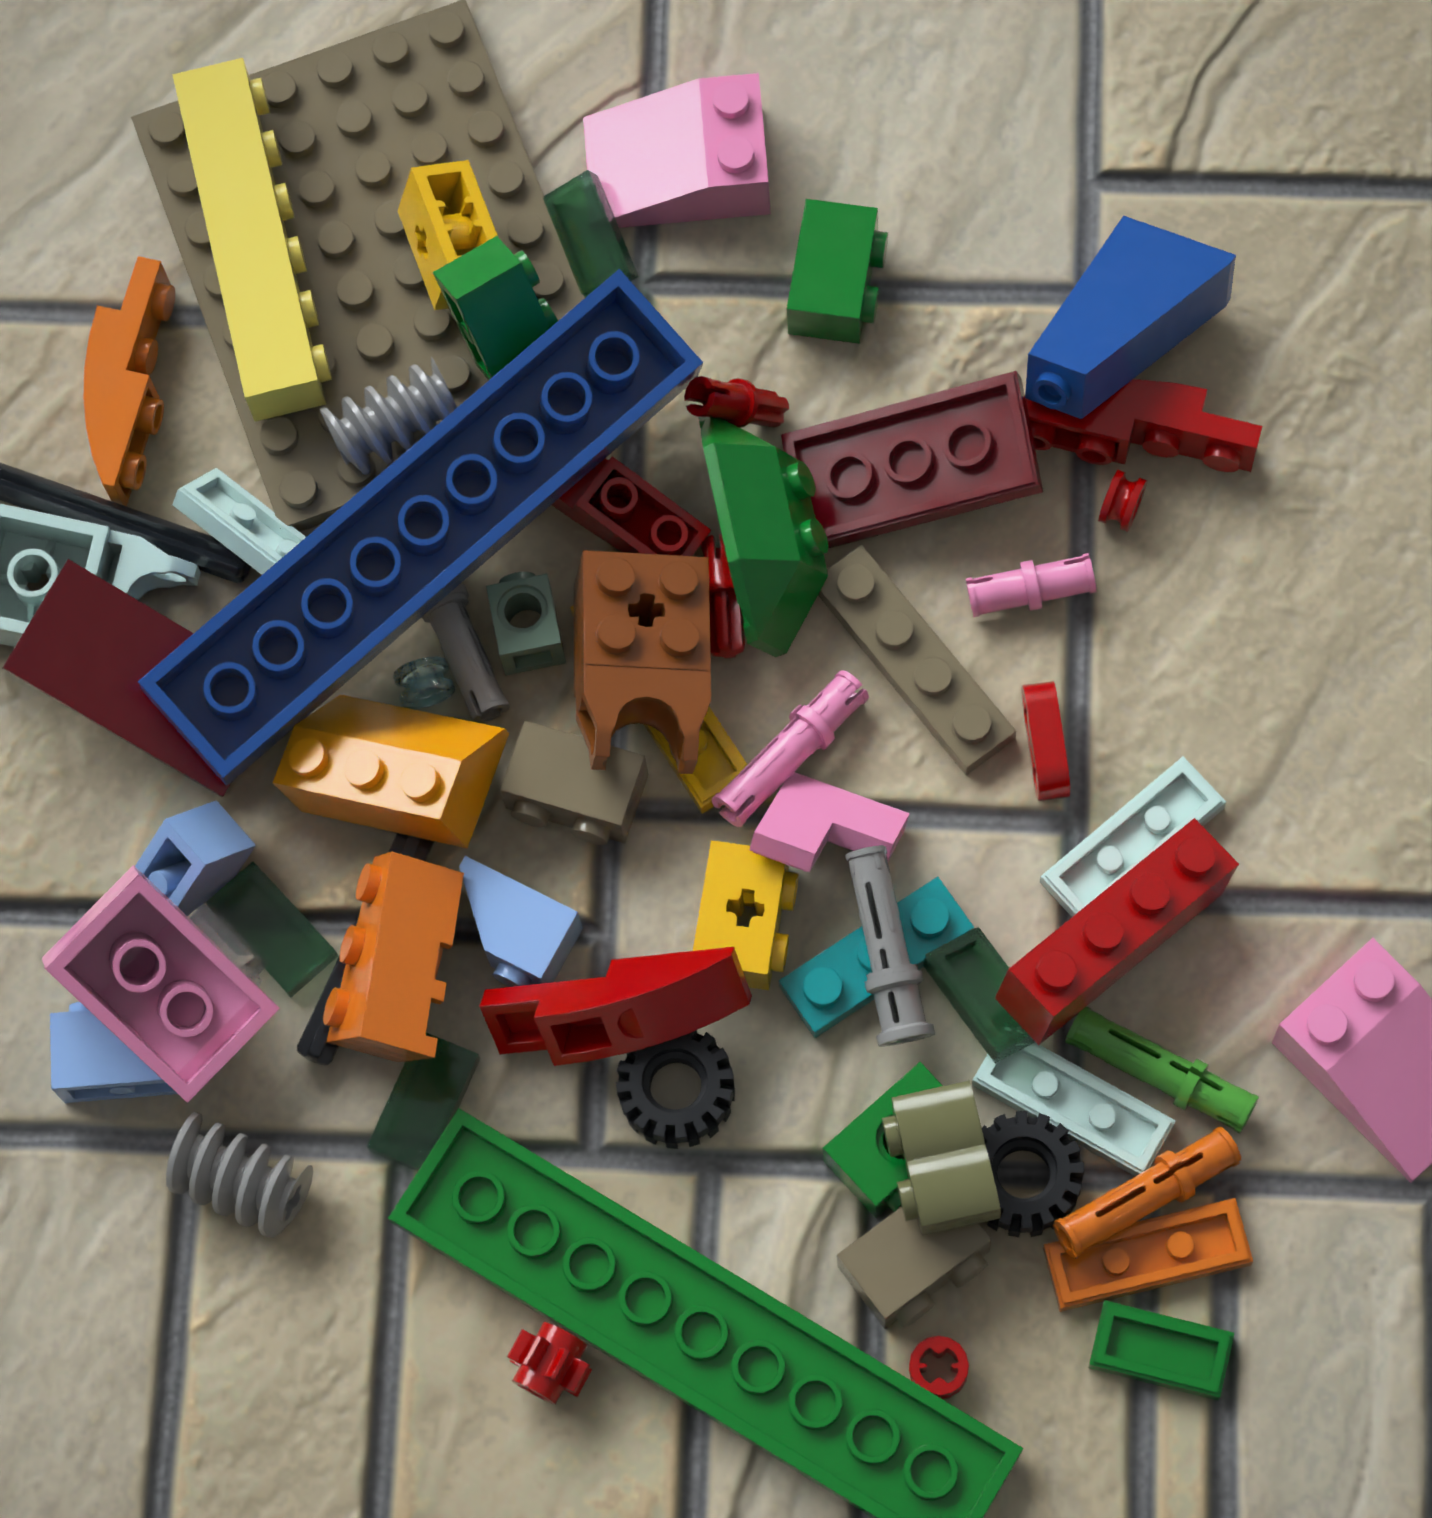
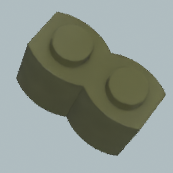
M970 1080L892 1097L893 1116L882 1118L890 1157L903 1155L908 1174V1180L897 1182L905 1221L918 1219L923 1236L999 1219L1001 1214L999 1198Z

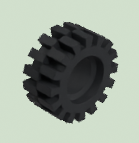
M696 1030L658 1045L626 1053L625 1061L620 1060L617 1068L619 1078L618 1082H616V1088L623 1114L626 1115L629 1125L636 1133L640 1131L644 1134L646 1141L654 1145L657 1144V1141L666 1143L667 1148L678 1149V1143L686 1142L689 1143V1147L700 1144L699 1138L706 1134L712 1138L719 1132L718 1125L722 1120L727 1122L731 1114V1102L735 1101L733 1071L724 1048L720 1049L716 1045L715 1038L706 1032L703 1036L697 1033ZM682 1063L688 1065L698 1073L701 1079V1090L697 1099L685 1108H665L658 1104L651 1094V1082L654 1075L659 1069L668 1064Z
M1016 1111L1015 1117L1007 1119L1005 1114L994 1118V1124L987 1128L985 1125L982 1127L1001 1208L1000 1218L988 1221L987 1226L995 1231L999 1227L1008 1230V1236L1019 1237L1020 1233L1030 1232L1031 1237L1042 1235L1043 1230L1051 1227L1054 1230V1221L1072 1213L1081 1192L1084 1162L1080 1160L1081 1150L1076 1140L1071 1142L1068 1138L1069 1131L1061 1123L1056 1127L1049 1123V1116L1039 1113L1038 1118L1027 1117L1028 1111ZM1016 1151H1030L1040 1156L1049 1170V1182L1045 1189L1031 1198H1018L1007 1193L1001 1186L997 1174L1001 1161L1007 1155Z

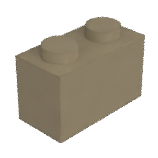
M524 720L500 792L506 809L512 810L511 816L525 824L546 827L548 821L572 828L571 833L575 837L592 844L606 845L608 839L625 844L649 774L645 755L614 746L610 747V757L607 758L606 770H591L589 749L583 737Z
M901 1207L838 1253L837 1266L884 1329L899 1320L903 1327H907L926 1314L935 1305V1302L930 1297L933 1293L950 1281L953 1282L956 1288H959L987 1267L988 1263L983 1256L990 1252L992 1239L979 1223L922 1236L918 1219L905 1221Z

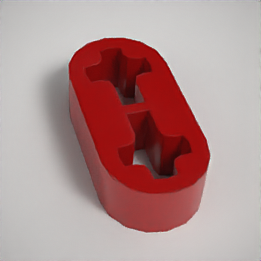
M1051 681L1022 685L1024 722L1037 800L1045 801L1070 797L1069 768L1055 683Z

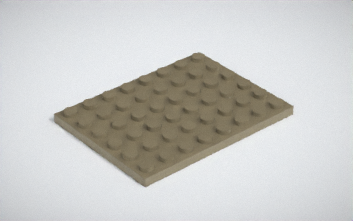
M466 0L451 3L249 75L250 80L262 78L270 113L260 115L263 132L274 130L282 165L272 168L275 185L286 182L295 217L284 221L287 237H299L307 272L296 274L300 292L311 290L318 315L319 326L309 328L313 346L324 345L332 380L321 382L326 405L254 421L244 397L179 102L177 100L131 117L275 516L284 524L293 526L299 532L322 524L392 464L387 465L376 453L372 452L369 454L371 473L364 475L352 463L346 466L319 409L323 407L328 408L340 420L343 418L341 402L342 398L346 396L350 397L363 409L365 408L364 388L369 385L386 398L388 397L386 378L390 375L396 376L406 387L410 386L408 370L409 366L413 364L418 365L429 377L432 376L431 356L445 380L456 407L460 406L489 381L476 366L450 308L434 310L397 212L411 167L469 160L498 237L513 254L522 250L538 274L540 283L532 287L537 299L544 298L559 321L585 298ZM419 430L414 432L415 443L424 436ZM397 441L392 443L394 462L406 452Z

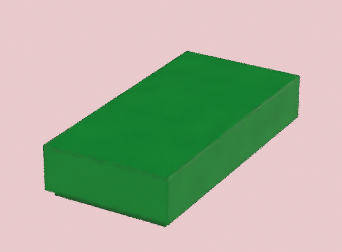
M1104 1300L1088 1368L1219 1401L1234 1332Z

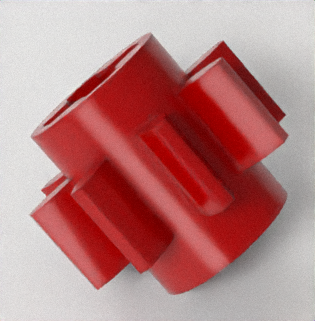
M543 1322L536 1336L521 1329L507 1355V1358L510 1359L509 1362L519 1367L512 1382L530 1394L553 1405H556L563 1390L578 1397L592 1371L590 1364L580 1360L587 1344L569 1332L548 1322Z

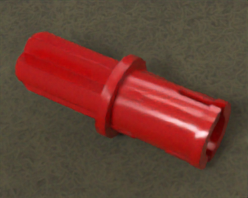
M704 376L695 377L689 382L684 394V401L703 404V406L696 404L686 406L687 411L692 415L724 419L739 428L745 427L748 424L772 428L779 427L784 423V413L789 410V403L785 397L778 396L775 391L755 388L750 381L740 378L732 379L729 382H722Z
M719 534L720 548L715 546L714 535H710L701 545L703 557H708L710 653L715 657L731 659L735 658L737 654L742 653L745 649L744 620L742 610L737 603L722 534Z

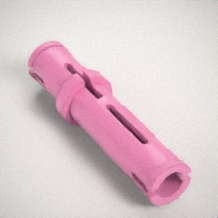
M841 670L807 706L798 705L789 715L790 723L727 786L712 797V803L715 808L725 805L719 812L720 815L732 825L742 827L746 820L811 754L820 748L825 750L834 741V732L860 705L868 700L869 695L866 689H861L858 693H855L862 686V683L849 672Z

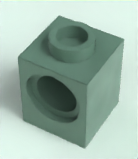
M515 572L502 577L497 584L486 586L499 656L505 676L566 664L553 594L547 573L535 575L532 572ZM524 610H532L541 615L539 620L528 628H517L510 624L511 619L517 613Z

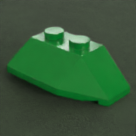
M698 417L705 460L737 603L742 610L747 644L769 655L779 657L787 654L828 577L824 554L828 552V540L822 525L815 518L811 500L816 491L813 476L803 461H799L774 445L728 421L712 417Z

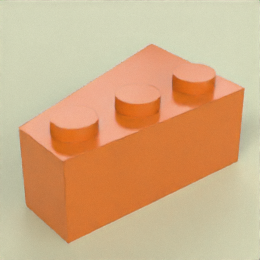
M393 851L375 856L372 864L367 863L364 866L356 888V899L362 901L356 926H349L340 949V962L346 964L340 988L334 987L324 1010L323 1023L330 1026L327 1043L394 1062L435 1058L438 1039L426 1036L431 1002L440 1005L444 1001L447 983L436 980L443 949H450L453 946L464 876L463 872Z

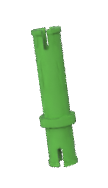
M1087 1006L1078 1013L1065 1041L1175 1098L1173 1104L1186 1110L1190 1106L1220 1121L1239 1134L1244 1129L1259 1099V1096L1207 1071L1209 1066L1207 1063L1199 1059L1192 1063L1181 1056H1177L1143 1036L1106 1019Z

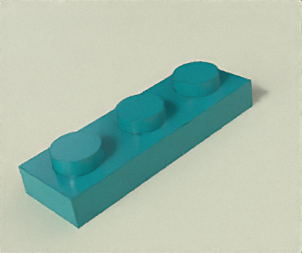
M938 876L897 902L910 964H916L918 970L974 934L973 924ZM859 927L778 980L779 988L814 1038H817L875 999L874 994L867 993L865 987L866 975L872 973L863 927Z

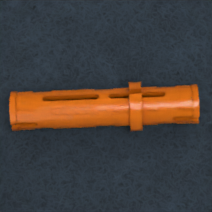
M1217 1127L1212 1133L1177 1153L1169 1150L1165 1151L1155 1158V1165L1118 1187L1109 1190L1104 1195L1066 1217L1055 1220L1053 1227L1064 1250L1072 1258L1076 1259L1083 1252L1121 1230L1132 1226L1135 1222L1173 1200L1181 1203L1185 1202L1195 1195V1188L1230 1167L1240 1164L1241 1154L1237 1144L1223 1127Z

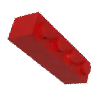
M1195 818L1192 819L1007 970L995 999L1027 1034L1040 1045L1220 897L1239 863Z

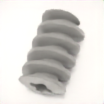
M432 356V376L430 377L418 365L413 364L409 366V387H406L396 376H388L386 378L388 397L386 398L372 386L365 387V408L363 409L350 397L342 398L343 418L340 420L328 408L323 407L319 409L346 466L352 463L364 475L371 473L369 454L372 452L376 453L387 465L392 463L393 442L397 441L407 451L415 444L414 432L419 430L425 436L436 426L437 421L443 420L457 408Z
M193 1112L179 1130L170 1152L166 1171V1185L169 1191L179 1195L189 1191L192 1202L198 1205H206L212 1201L215 1213L221 1216H228L235 1212V1218L238 1224L251 1227L258 1223V1229L263 1236L274 1238L280 1234L295 1218L308 1196L313 1178L312 1165H308L295 1179L291 1177L294 1157L288 1154L284 1155L274 1168L269 1167L271 1146L261 1144L254 1154L248 1157L245 1155L248 1143L247 1135L239 1133L228 1147L222 1145L225 1125L219 1122L215 1123L207 1134L203 1136L200 1134L203 1120L202 1114Z

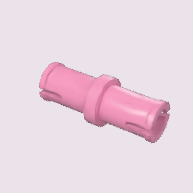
M1089 553L1082 554L1079 557L1035 566L1033 560L1020 562V569L973 579L972 577L966 578L974 618L980 617L982 614L1028 605L1029 610L1032 611L1041 609L1042 602L1088 592L1090 594L1097 592Z

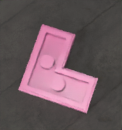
M794 772L784 782L754 831L749 850L806 872L811 871L827 842L852 851L883 845L887 848L886 856L889 861L905 831L910 813Z

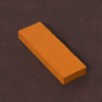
M1236 1198L1135 1222L1132 1226L1121 1230L1083 1252L1076 1259L1072 1258L1064 1250L1059 1241L1043 1245L1046 1263L1060 1312L1251 1266L1253 1263Z

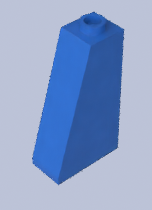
M1123 215L1028 353L1025 398L1050 409L1083 419L1227 306L1231 299L1236 255Z

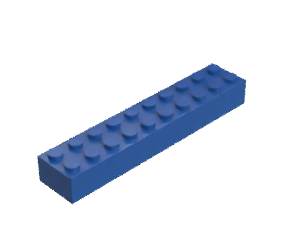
M618 269L138 681L141 690L226 786L229 785L294 728V725L311 714L685 390L689 382L698 377L703 361L627 276Z

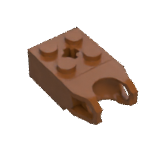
M583 550L574 582V697L576 698V721L589 749L591 770H606L607 758L610 757L611 738L617 730L626 725L640 723L652 726L663 734L669 743L670 752L676 761L678 774H693L698 761L699 732L711 702L708 557Z

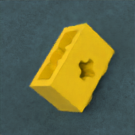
M469 160L411 167L397 211L434 310L448 309L449 306L433 272L498 236Z
M711 840L693 951L734 946L749 988L770 990L772 971L784 973L789 934L779 933L782 910L794 911L799 873L788 872L789 865L753 853V851L749 850V845ZM744 906L755 907L756 916L751 918L749 927L738 926L737 917L742 916L744 912Z

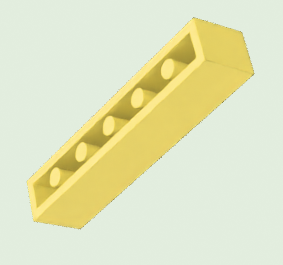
M243 58L172 74L244 397L253 419L256 422L326 405L321 382L332 380L324 345L313 346L309 328L319 326V320L311 290L300 292L296 274L307 272L299 237H287L284 221L295 217L286 182L275 185L272 168L281 166L282 160L274 130L263 132L260 115L270 113L262 78L250 80Z

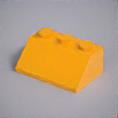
M340 694L294 725L272 783L304 813L468 848L509 732L501 727Z

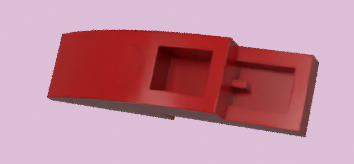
M1132 379L1083 419L1026 399L1035 450H1049L1051 447L1074 452L1083 461L1096 465H1108L1111 462L1125 465L1130 445L1134 443L1142 445L1145 451L1159 457L1172 458L1179 454L1202 460L1206 466L1217 471L1236 472L1240 469L1251 472L1263 427L1203 412L1207 389L1173 382Z
M613 456L609 460L605 458L552 504L560 512L624 553L693 556L712 531Z
M733 946L612 959L606 977L485 989L479 1007L500 1055L547 1050L553 1065L559 1066L622 1055L689 1034L748 1006L751 1002L752 994Z

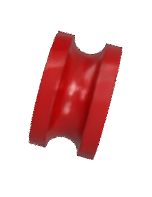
M1117 470L1103 501L1098 521L1106 524L1109 520H1116L1120 524V529L1128 532L1140 507L1148 480L1139 477L1137 481L1131 482L1126 478V472Z
M939 1335L928 1337L917 1344L911 1353L909 1363L911 1381L943 1400L949 1399L961 1391L967 1381L969 1370L967 1354L962 1346L949 1337ZM929 1353L938 1359L948 1353L957 1362L951 1364L950 1371L957 1373V1375L949 1383L940 1377L929 1383L921 1374L927 1371V1364L920 1362Z

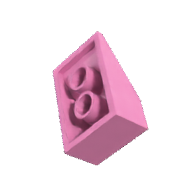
M759 73L699 78L583 117L592 230L771 214Z
M134 865L42 957L45 970L187 1103L280 1009Z
M1372 938L1279 1024L1272 1044L1412 1183L1432 1164V999L1423 987Z

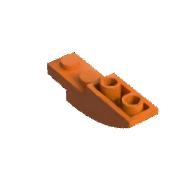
M140 256L137 257L121 310L97 305L89 334L84 366L83 399L85 422L92 457L111 501L124 506L128 504L132 489L139 490L143 483L147 466V459L143 453L149 434L156 435L163 420L164 402L160 399L149 375L153 372L157 361L158 342L155 338L161 320H169L175 304V287L171 285L162 262Z

